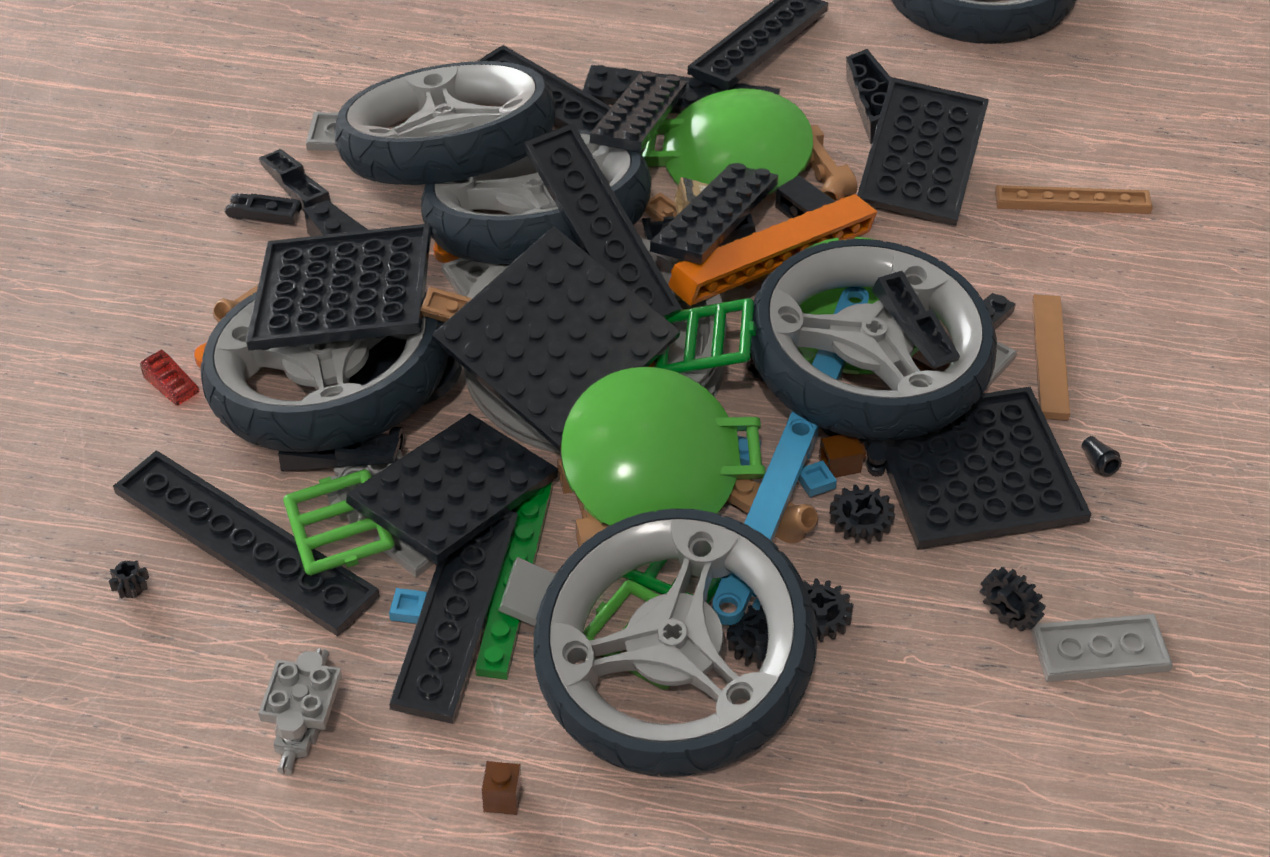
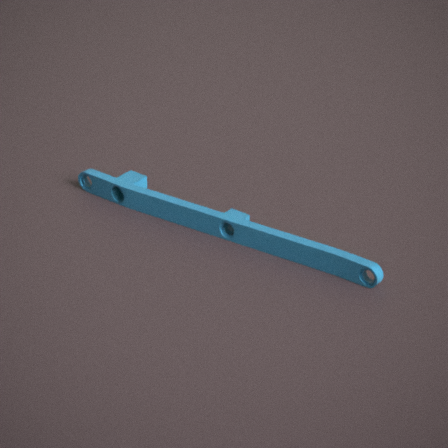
M863 287L845 288L834 314L852 305L868 303V291ZM851 297L860 298L862 302L852 303L848 299ZM818 349L812 365L826 375L839 380L846 361L836 353ZM793 411L744 524L759 531L771 541L775 537L805 461L810 459L818 437L819 426L805 420ZM733 573L721 578L713 598L712 608L723 625L738 623L745 613L750 597H756L753 590ZM728 602L734 604L737 609L734 612L726 613L719 607L723 603Z

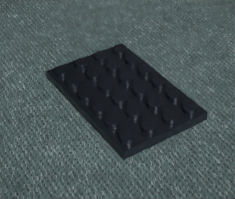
M891 77L857 196L873 207L957 226L989 99Z
M469 413L346 494V503L438 564L556 479L559 468Z

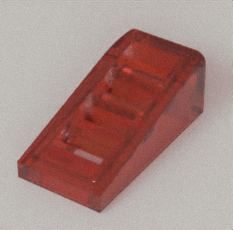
M162 349L140 362L143 377L176 406L200 392L199 387ZM182 385L185 386V387H183L182 389H180L179 391L174 392V390L178 389V388L181 387Z

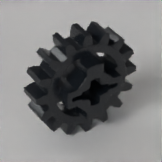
M853 485V491H849L844 487L842 488V494H835L834 500L830 504V523L835 524V532L844 531L843 538L847 539L850 536H854L856 543H859L861 538H865L867 543H871L873 536L881 540L883 532L889 534L891 525H894L895 505L889 503L890 497L888 495L881 497V490L879 488L874 492L869 491V485H865L864 490H859L857 485Z
M1001 567L999 570L993 569L980 583L983 586L980 593L986 596L983 603L991 607L989 611L991 614L996 613L999 616V622L1002 623L1004 621L1008 623L1011 629L1017 625L1020 631H1024L1026 628L1031 630L1045 615L1042 611L1046 608V605L1039 602L1043 598L1042 594L1036 593L1034 591L1036 585H1029L1026 582V576H1018L1014 569L1009 573L1005 567Z
M814 579L813 585H809L804 580L803 582L808 590L813 605L812 608L815 612L818 640L823 642L826 635L835 640L837 632L841 634L846 633V626L851 625L853 615V603H849V593L841 595L842 586L839 585L832 588L830 580H827L824 585H821L818 579Z
M749 605L748 612L744 613L742 619L736 624L729 625V628H727L726 640H728V650H735V659L744 657L746 666L751 664L752 661L756 662L757 669H761L766 657L768 626L762 605H760L759 610H755L752 605Z

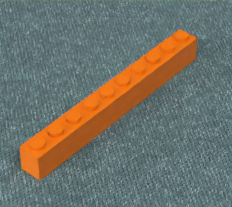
M856 194L841 198L821 208L808 211L798 217L790 218L780 224L772 225L762 231L754 232L749 236L736 239L721 247L719 246L702 264L689 261L676 263L671 270L668 285L690 306L773 272L785 260L816 243L833 238H838L839 240L853 239L868 233L878 211Z

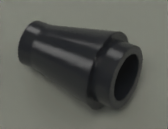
M1094 436L1087 437L1083 441L1081 447L1086 452L1098 474L1110 476L1119 470L1122 460L1118 451L1102 443Z

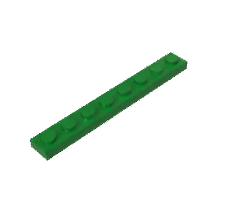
M553 481L515 509V512L518 513V521L493 596L475 667L476 676L502 680L508 679L521 620L498 610L513 563L517 557L535 565L553 490Z

